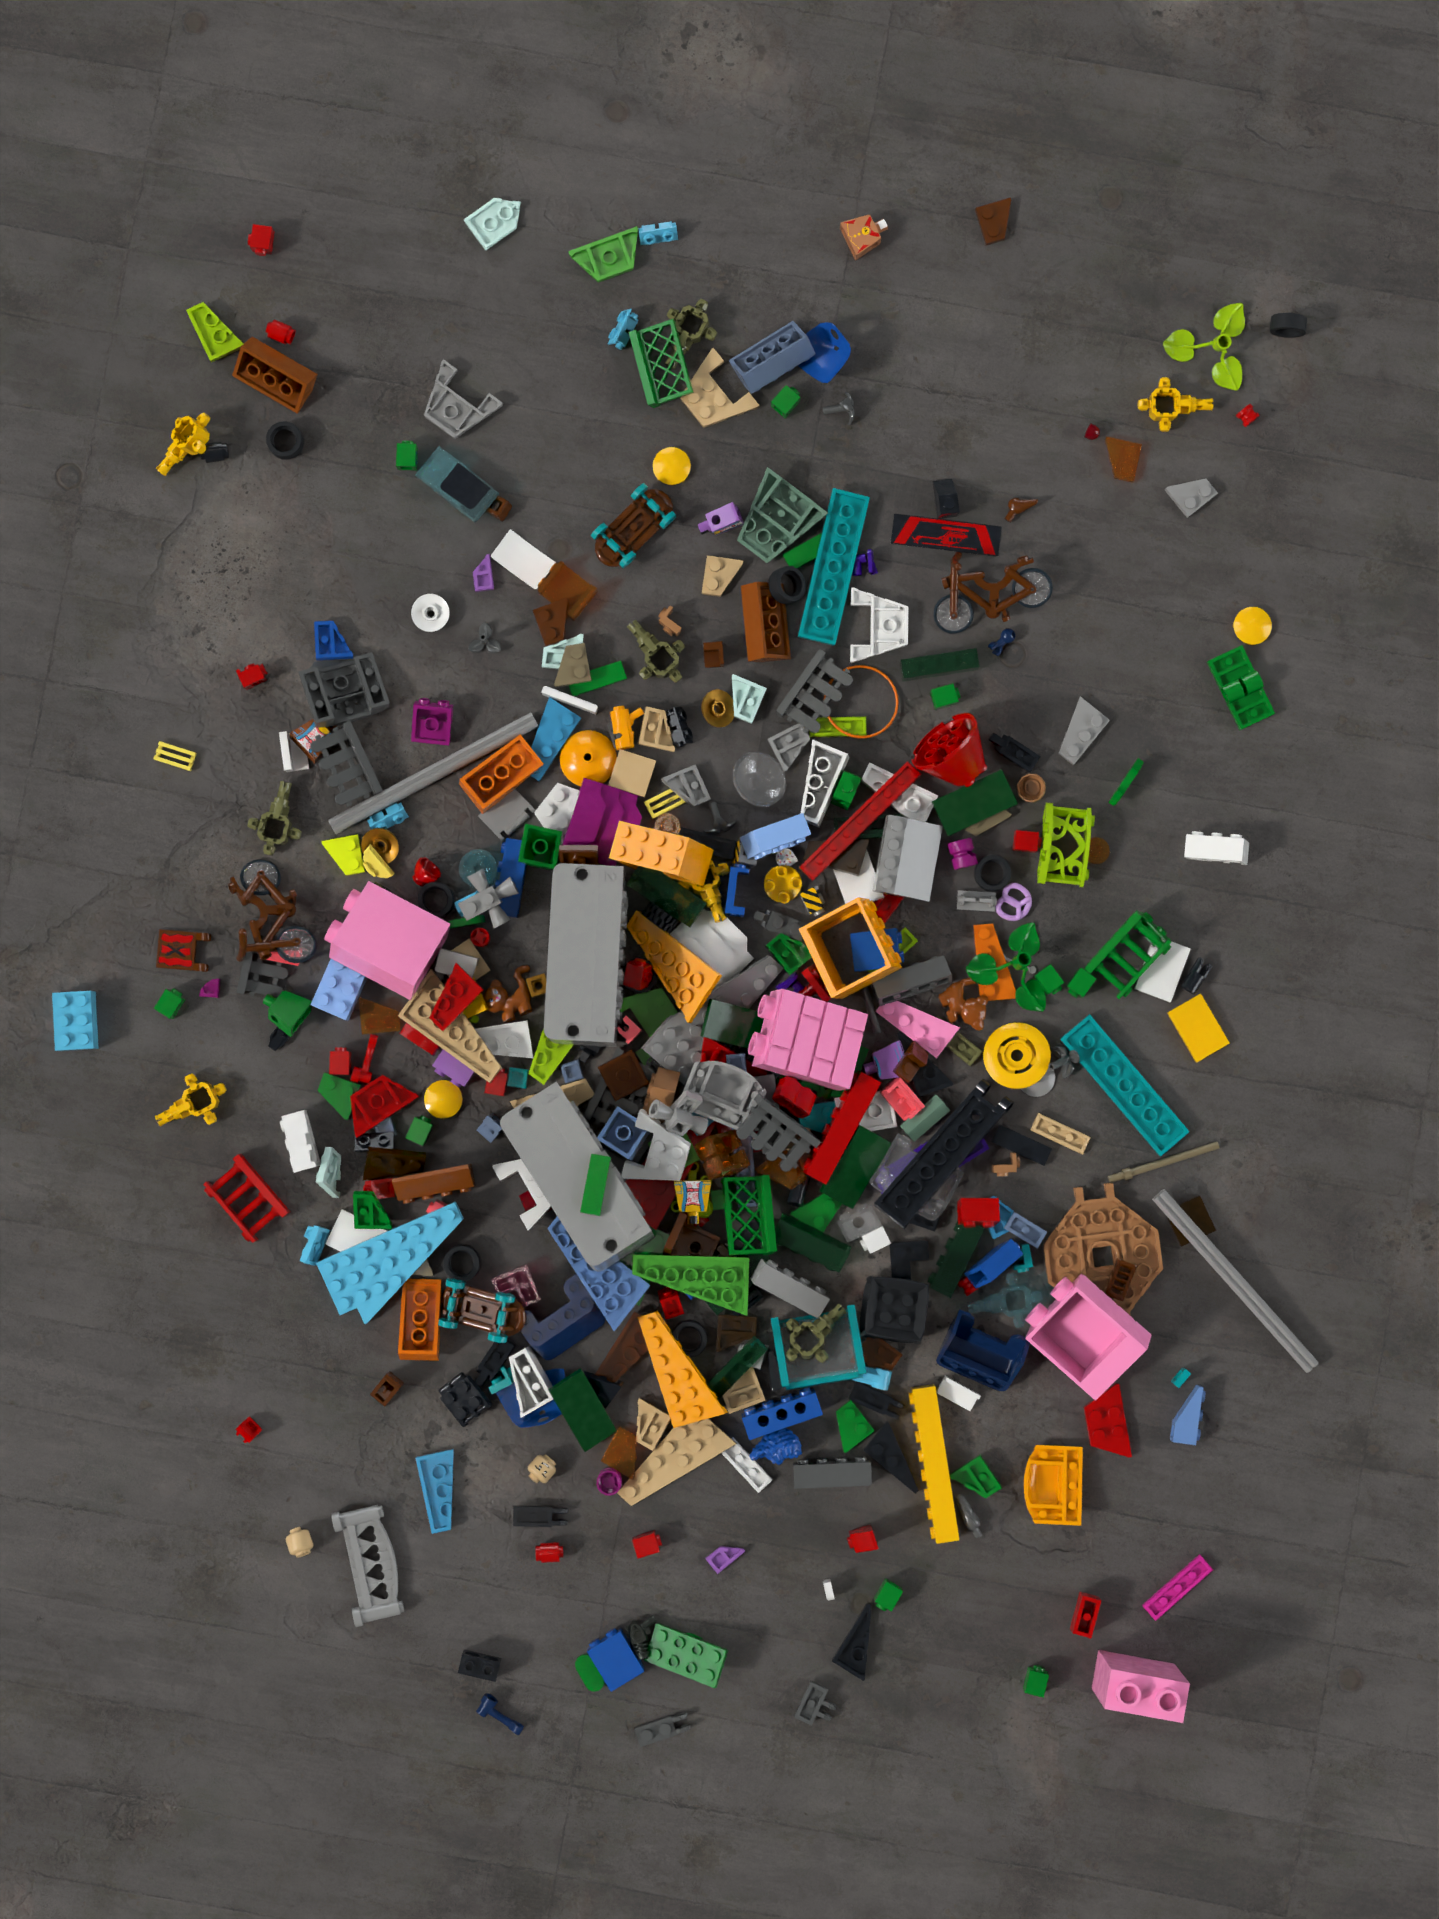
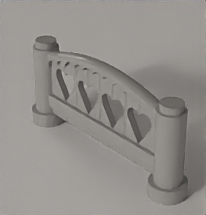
M374 1505L340 1513V1511L331 1513L335 1532L343 1530L359 1602V1607L352 1608L355 1627L364 1626L366 1622L400 1615L402 1612H405L403 1601L397 1599L398 1570L395 1553L389 1536L380 1520L381 1517H384L382 1505ZM368 1526H373V1534L376 1536V1540L370 1542L358 1536ZM372 1545H377V1553L380 1555V1559L374 1561L362 1555ZM376 1564H381L383 1567L381 1572L384 1573V1578L378 1580L366 1574ZM380 1583H385L387 1586L385 1591L388 1592V1597L382 1599L370 1593Z

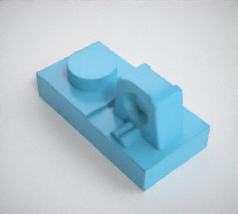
M316 1225L314 1227H307L304 1237L308 1239V1243H306L302 1251L301 1262L317 1266L316 1263L320 1258L330 1229Z

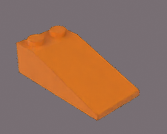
M520 734L460 778L459 785L480 812L484 814L542 767L544 763Z
M408 1279L402 1285L398 1356L400 1360L439 1361L440 1326L438 1322L441 1317L442 1280Z

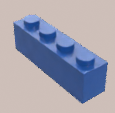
M506 838V842H502L501 853L504 855L503 861H499L498 872L501 873L500 880H496L495 888L507 878H512L519 894L502 898V903L498 905L508 917L518 918L527 865L518 862L522 840Z

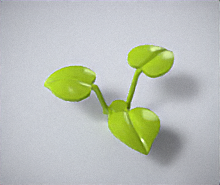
M1242 303L1227 305L1215 314L1213 324L1216 329L1221 330V335L1215 337L1213 341L1193 345L1195 341L1194 336L1184 329L1173 332L1163 341L1166 353L1172 359L1179 362H1186L1192 359L1194 356L1193 349L1212 345L1215 351L1222 352L1221 362L1216 363L1212 369L1214 382L1223 388L1234 391L1239 390L1242 382L1241 364L1233 356L1227 357L1225 360L1224 356L1227 353L1226 349L1232 343L1230 337L1238 336L1244 329L1245 317Z

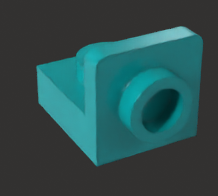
M1029 1243L1020 1244V1250L1023 1255L1019 1257V1260H1023V1263L1012 1265L1013 1270H1017L1018 1273L1027 1272L1030 1267H1033Z
M503 1365L500 1368L505 1378L502 1379L499 1376L491 1381L492 1385L488 1387L491 1394L513 1384L514 1381L510 1367L507 1368Z

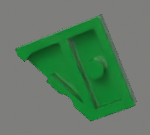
M782 933L765 946L789 975L812 957L806 945L800 941L790 939L789 936Z
M324 1072L318 1091L344 1119L349 1120L352 1112L350 1096L360 1090L361 1085Z
M373 1191L353 1192L354 1229H392V1221Z
M823 1193L806 1203L803 1207L792 1211L791 1215L822 1235L842 1203Z
M849 1400L836 1410L843 1451L847 1453L875 1430L852 1400Z
M978 1455L949 1474L952 1480L955 1479L984 1498L989 1497L1002 1488L981 1455Z

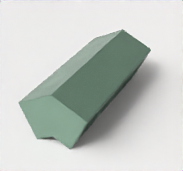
M937 1095L925 1103V1107L912 1119L908 1118L900 1125L914 1142L950 1111Z

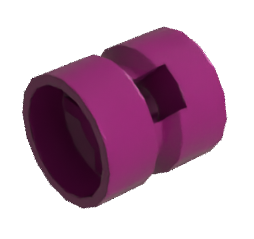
M971 838L948 844L950 855L954 856L952 859L954 870L978 864L976 854L972 853L974 846Z
M614 1467L602 1469L597 1477L596 1485L598 1490L608 1496L616 1494L622 1485L620 1471Z

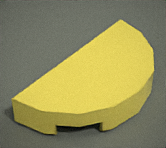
M370 844L364 851L363 865L366 871L373 877L377 876L386 879L395 874L394 871Z

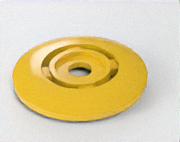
M1009 1023L999 1027L989 1036L984 1047L983 1060L988 1074L998 1084L1011 1089H1023L1036 1084L1043 1078L1049 1068L1051 1052L1047 1039L1037 1028L1026 1023ZM1013 1037H1019L1018 1040H1012L1005 1046H1002L1005 1041ZM1014 1050H1020L1023 1053L1020 1061H1014L1011 1058ZM1029 1064L1032 1065L1026 1072L1015 1074L1016 1071L1027 1068Z

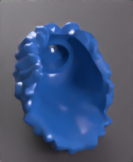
M784 1428L763 1436L761 1441L753 1448L749 1457L752 1461L766 1457L773 1464L780 1465L787 1458H797L798 1455H801L802 1445L797 1435L793 1434V1431Z

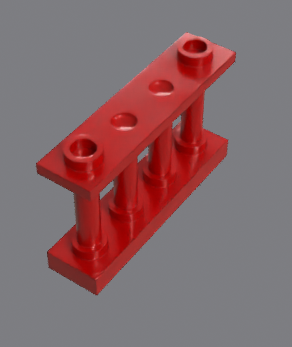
M238 1154L233 1158L235 1162L233 1164L234 1167L213 1185L210 1181L203 1184L206 1187L204 1191L210 1198L214 1197L243 1231L241 1233L248 1242L254 1243L259 1240L255 1236L259 1230L276 1216L283 1218L291 1211L242 1154ZM238 1172H244L247 1176L246 1182L224 1199L217 1190ZM256 1186L260 1191L258 1193L259 1196L237 1214L230 1205L250 1187ZM268 1201L273 1206L271 1211L249 1229L243 1219L261 1203Z

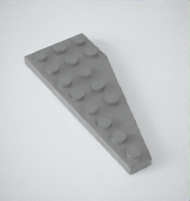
M771 956L763 957L749 966L747 970L736 974L728 982L714 988L692 1023H687L682 1011L671 1015L664 1020L641 1048L665 1069L680 1072L679 1081L685 1085L694 1063H700L703 1037L700 1035L709 999L749 1009L782 971L783 967Z

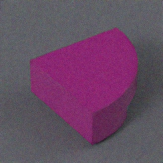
M212 979L201 988L199 996L219 998L221 979Z

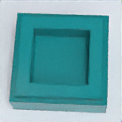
M509 1067L507 1086L526 1089L529 1070Z
M1181 1368L1173 1377L1171 1383L1180 1388L1191 1373L1187 1369Z

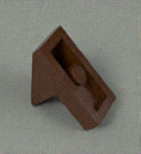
M913 1041L893 1072L906 1083H910L919 1068L927 1065L929 1052Z

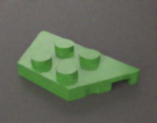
M636 226L568 251L569 256L598 283L634 270L638 228Z

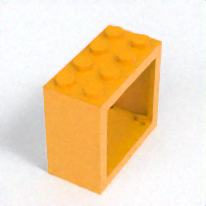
M619 821L609 859L634 870L704 887L714 850L689 837Z
M858 897L799 928L831 998L843 999L902 968L900 964L902 962L901 957L897 952H894L892 947L894 945L889 935H886L884 931L885 924L881 918H878L875 912L877 907L870 899ZM861 913L885 960L886 966L846 986L845 983L843 984L823 942L821 933Z

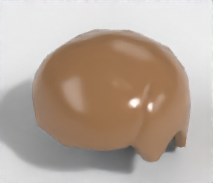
M1028 773L1021 777L1017 784L1018 796L1024 801L1031 803L1041 800L1046 792L1045 781L1037 774Z

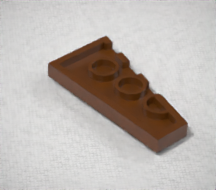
M633 1312L595 1375L605 1376L607 1381L616 1382L648 1351L638 1317L641 1316L639 1313Z

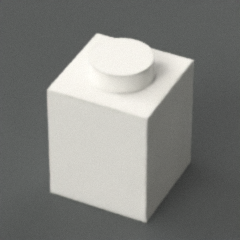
M882 1225L861 1235L863 1240H860L864 1251L868 1250L870 1254L891 1244Z

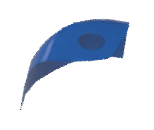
M825 322L820 323L806 333L816 354L808 361L798 365L807 374L822 383H828L846 363L851 353L850 344L837 327L832 323ZM831 329L836 331L839 339H836L832 335ZM834 346H837L839 349L837 351L834 350Z
M564 1369L545 1371L552 1386L566 1378ZM515 1382L496 1393L510 1419L518 1427L543 1425L562 1415L554 1400H551L521 1418ZM542 1410L546 1412L542 1415H539V1412ZM544 1417H549L547 1420L543 1422H538V1420Z

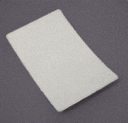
M511 529L491 554V558L534 589L538 588L556 563Z

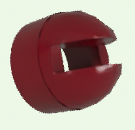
M1090 423L1084 437L1089 440L1098 438L1100 434L1099 428Z

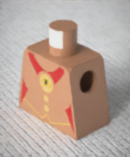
M865 215L841 222L840 230L856 261L881 243L882 238L879 233L888 230V226L884 219L874 223L871 215Z

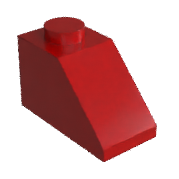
M871 1524L849 1531L850 1537H847L850 1549L854 1548L855 1553L879 1549Z

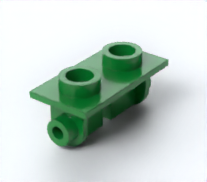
M1140 912L1142 914V924L1161 940H1167L1168 937L1166 936L1167 932L1161 926L1157 927L1152 922L1154 919L1147 912ZM1144 937L1153 947L1156 946L1147 937Z

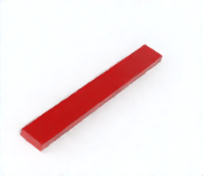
M907 761L799 868L814 881L921 776V773Z

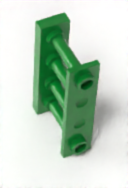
M1138 910L1127 919L1084 968L1090 974L1093 970L1095 972L1098 971L1120 990L1116 996L1118 999L1122 996L1126 997L1133 990L1131 986L1161 953L1165 955L1172 947L1170 946L1171 939L1169 937L1163 942L1142 924V914ZM1132 928L1139 930L1158 947L1152 956L1147 954L1129 938L1128 932ZM1119 942L1127 945L1145 961V964L1139 970L1135 969L1116 952L1117 949L1114 947ZM1106 956L1108 958L1111 957L1133 976L1126 984L1122 983L1103 966L1102 960Z

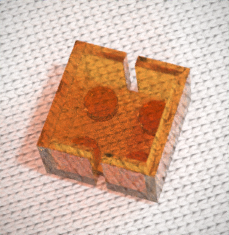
M736 1130L707 1136L695 1144L700 1160L705 1162L703 1167L709 1180L737 1174L750 1166L744 1149L731 1157L729 1156L730 1153L742 1146Z

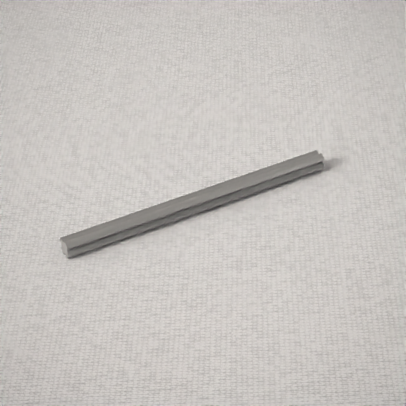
M530 712L330 818L328 821L335 834H338L508 744L521 734L523 736L539 726Z
M1163 1189L1155 1195L1152 1200L1303 1370L1308 1373L1316 1367L1319 1362L1168 1192Z

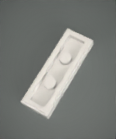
M544 686L541 693L544 696L551 697L592 714H597L598 706L596 704Z
M732 1437L731 1439L737 1444L725 1450L722 1454L759 1493L773 1479L755 1460L752 1461L750 1459V1454Z

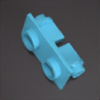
M676 222L658 223V229H655V224L642 225L641 228H638L640 244L650 245L678 240Z
M631 309L621 311L618 315V324L609 334L608 338L610 340L608 345L616 343L615 347L619 350L626 347L630 336L625 331L626 329L633 331L638 322V315L633 312L630 314Z
M396 802L385 808L387 815L384 816L383 812L380 811L370 816V819L367 821L371 829H388L395 824L402 823L409 816L404 810L402 803Z

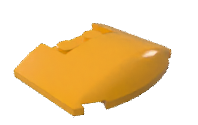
M1036 1445L1034 1447L1035 1450L1027 1461L1024 1474V1498L1027 1509L1033 1518L1032 1521L1034 1524L1081 1526L1083 1447Z

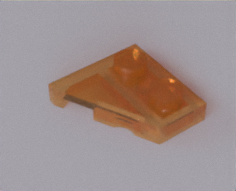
M1106 437L1105 444L1107 445L1109 460L1112 464L1114 479L1133 483L1142 444Z
M359 998L362 1035L401 1031L400 1017H398L399 1011L364 998Z
M782 1151V1153L786 1155L788 1151ZM779 1156L774 1161H765L755 1169L758 1174L770 1175L772 1181L781 1183L791 1190L807 1179L799 1166L796 1169L792 1167L787 1172L783 1171L780 1168L782 1159Z
M619 1427L601 1459L603 1463L632 1480L635 1478L636 1435Z

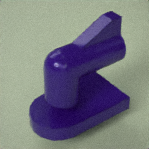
M868 549L869 573L874 575L878 571L874 562L873 550ZM866 554L856 555L852 576L862 575L861 563L867 562Z
M796 972L775 986L779 990L787 989L791 985L794 988L793 992L796 993L804 988L796 980L798 977Z

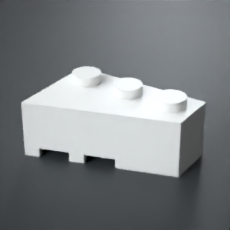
M1192 831V835L1186 834L1184 854L1186 859L1210 862L1220 861L1223 863L1234 862L1241 863V865H1247L1249 842L1242 838V835L1230 834V837H1223L1221 833H1211V836H1205L1203 832Z
M307 1110L281 1116L280 1126L282 1131L285 1132V1144L287 1150H289L293 1173L320 1166L321 1162Z
M531 1346L510 1356L509 1361L520 1407V1417L522 1418L553 1400L548 1391L552 1384Z

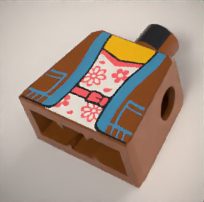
M313 719L293 730L290 733V739L316 764L323 754L321 751L318 753L312 752L310 749L311 743L316 740L315 736L319 734L321 738L327 736L338 725L316 728Z

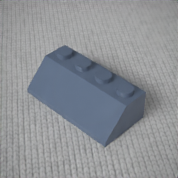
M792 321L736 355L729 362L745 388L752 394L768 383L777 380L778 377L786 372L793 370L794 367L802 362L808 361L816 353L808 336Z

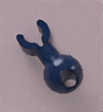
M1006 628L1002 630L1001 638L997 642H991L988 645V648L994 650L992 652L994 655L999 656L1002 652V647L1006 643L1014 641L1015 632L1012 629Z

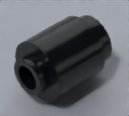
M222 442L205 444L206 451L201 454V459L206 460V463L225 461L224 459L229 458L227 443Z

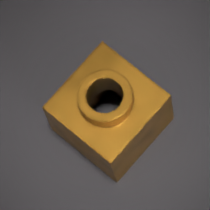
M545 973L526 979L532 998L546 994L547 978ZM537 982L542 983V988L539 990L535 987Z

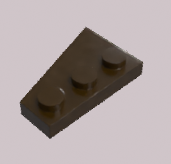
M856 839L827 868L859 876L869 839ZM809 841L803 861H806L825 841Z
M368 1147L363 1180L423 1172L426 1152Z

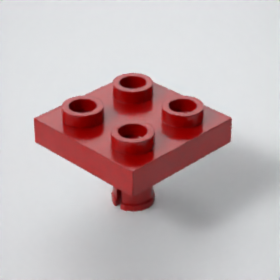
M815 963L801 972L809 984L799 991V994L812 997L817 993L825 1002L831 999Z

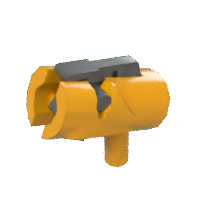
M625 706L613 707L614 711L610 712L611 721L607 724L614 748L616 750L634 748V731H632L631 726H633L635 719L644 714L643 710L640 707L629 714V709H625Z

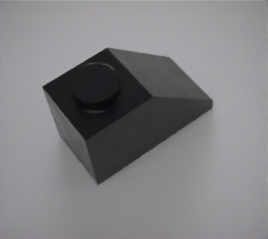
M952 479L933 481L937 519L957 517L960 512L959 503Z

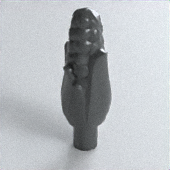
M959 1494L956 1500L964 1523L968 1530H972L975 1538L982 1536L979 1529L981 1525L980 1520L964 1495Z

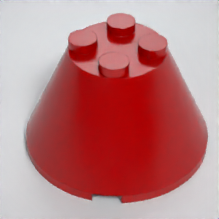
M961 713L952 716L954 720L946 724L941 722L924 736L913 752L915 758L912 759V764L917 769L950 784L969 787L975 782V778L987 769V765L985 764L977 720L970 713Z

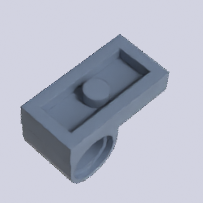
M493 1113L489 1114L477 1129L490 1143L503 1131L500 1119Z
M1015 1212L1012 1213L1004 1226V1229L1035 1248L1039 1247L1047 1234V1231Z

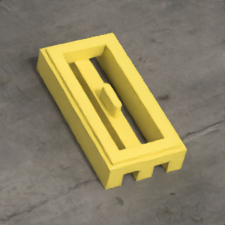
M159 741L154 760L188 771L192 770L197 753ZM163 747H166L187 755H191V759L164 751L162 749ZM163 754L172 758L188 762L189 765L186 766L164 758H160V755Z
M669 789L645 801L644 804L652 819H655L686 802L676 794L650 807L649 804L673 793ZM678 798L681 799V801H679V802H677V803H675V804H673V805H671V806H669V807H667V808H665V809H663V810H661V811H659V812H657V813H655V814L653 813L654 810H656V809H658V808H660V807H662V806H664V805H666V804H668V803H670V802H672V801H674V800H676V799H678Z

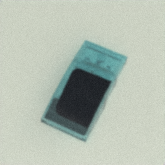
M440 446L437 447L415 474L419 480L428 485L435 493L444 498L451 506L474 523L478 521L499 495L488 483Z

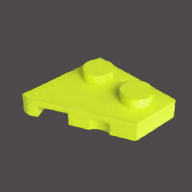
M358 834L322 841V845L346 876L365 873Z

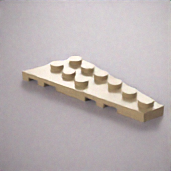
M431 969L421 982L413 998L406 1003L398 1017L486 1081L492 1083L502 1066L465 1014L462 1012L444 1032L429 1018L445 987L433 969Z

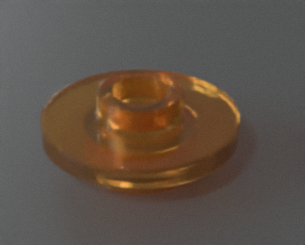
M671 813L661 814L654 824V829L676 835L679 834L681 828L678 817Z
M1091 838L1088 862L1092 864L1103 863L1109 856V845L1102 838Z

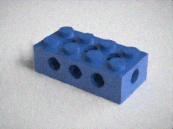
M806 1387L800 1389L799 1394L792 1396L789 1393L781 1396L779 1401L774 1402L772 1399L763 1402L762 1407L755 1408V1406L744 1409V1413H741L749 1440L823 1415L815 1389ZM799 1402L805 1404L802 1409H796L795 1405ZM779 1409L786 1410L783 1416L777 1415L776 1412ZM761 1415H765L768 1417V1420L760 1422L758 1418Z

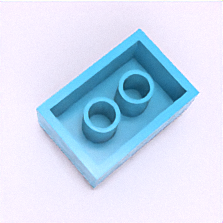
M96 991L52 993L55 1051L99 1049Z

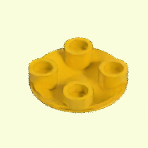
M668 447L662 449L653 460V472L657 480L664 484L676 485L682 483L690 473V459L679 448Z
M1247 607L1237 614L1233 622V628L1236 636L1247 645H1256L1268 638L1271 633L1272 622L1269 615L1263 609Z
M787 865L773 867L764 879L766 894L772 900L784 904L795 899L802 888L800 874L793 867Z
M439 1080L432 1083L424 1095L426 1109L437 1118L454 1116L460 1110L463 1100L459 1087L448 1080Z

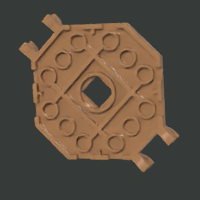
M1113 1183L1104 1184L1105 1198L1084 1200L1083 1187L1073 1188L1075 1203L1043 1243L1047 1281L1052 1287H1055L1064 1277L1073 1282L1082 1274L1093 1282L1099 1290L1105 1293L1117 1258L1137 1265L1124 1300L1120 1301L1110 1297L1116 1305L1120 1306L1131 1316L1130 1312L1137 1301L1144 1295L1156 1276L1163 1270L1158 1230L1115 1197ZM1111 1246L1113 1265L1094 1267L1092 1249ZM1120 1266L1119 1270L1129 1272L1128 1268ZM1119 1273L1116 1276L1124 1280H1126L1127 1276L1121 1275ZM1114 1281L1115 1285L1124 1286V1283ZM1115 1288L1111 1289L1112 1292L1121 1295L1122 1291Z

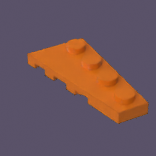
M973 925L975 954H989L995 959L996 967L1006 964L994 925ZM1008 967L996 971L998 979L995 983L991 985L978 984L979 996L984 995L988 997V1001L1015 999L1016 989Z

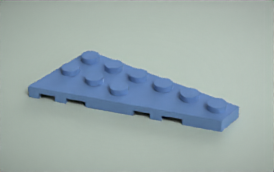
M557 1216L547 1229L615 1332L649 1289L650 1285L639 1276L633 1275L632 1270L620 1261L601 1272L593 1270L585 1261Z

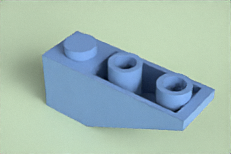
M1196 1385L1172 1420L1170 1434L1172 1442L1196 1445V1441L1200 1440L1201 1431L1198 1429L1199 1421H1202L1203 1418L1201 1402L1205 1401L1206 1395L1202 1386Z

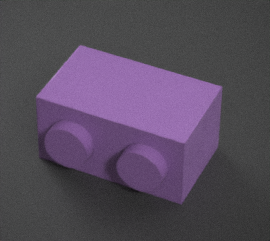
M444 1049L432 1065L436 1068L434 1071L442 1077L447 1075L452 1078L450 1082L459 1088L461 1085L466 1087L475 1074L473 1070Z

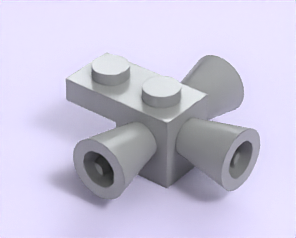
M484 868L468 876L467 878L479 893L458 903L466 920L487 910L489 911L493 928L511 920L498 904L502 903V898L519 894L512 878H507L495 888L494 885L489 887Z
M687 1090L670 1107L656 1099L649 1108L650 1118L665 1120L662 1125L666 1127V1131L683 1136L689 1129L701 1136L705 1133L708 1126V1119L706 1117L692 1115L695 1109L703 1102L702 1096Z

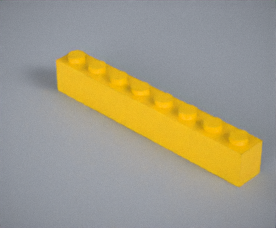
M934 1384L911 1387L912 1392L909 1393L910 1405L914 1404L915 1412H912L913 1424L917 1423L918 1431H915L916 1443L920 1442L921 1450H918L919 1462H923L924 1467L921 1470L922 1481H926L927 1489H924L925 1501L929 1500L930 1508H927L928 1520L932 1519L933 1527H930L931 1539H935L936 1544L959 1541L936 1387Z

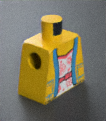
M711 1180L674 1181L679 1213H687V1224H699V1213L707 1212Z

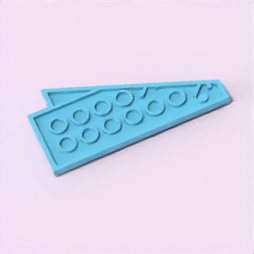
M456 1201L318 1261L316 1264L339 1315L357 1308L364 1324H367L464 1219Z

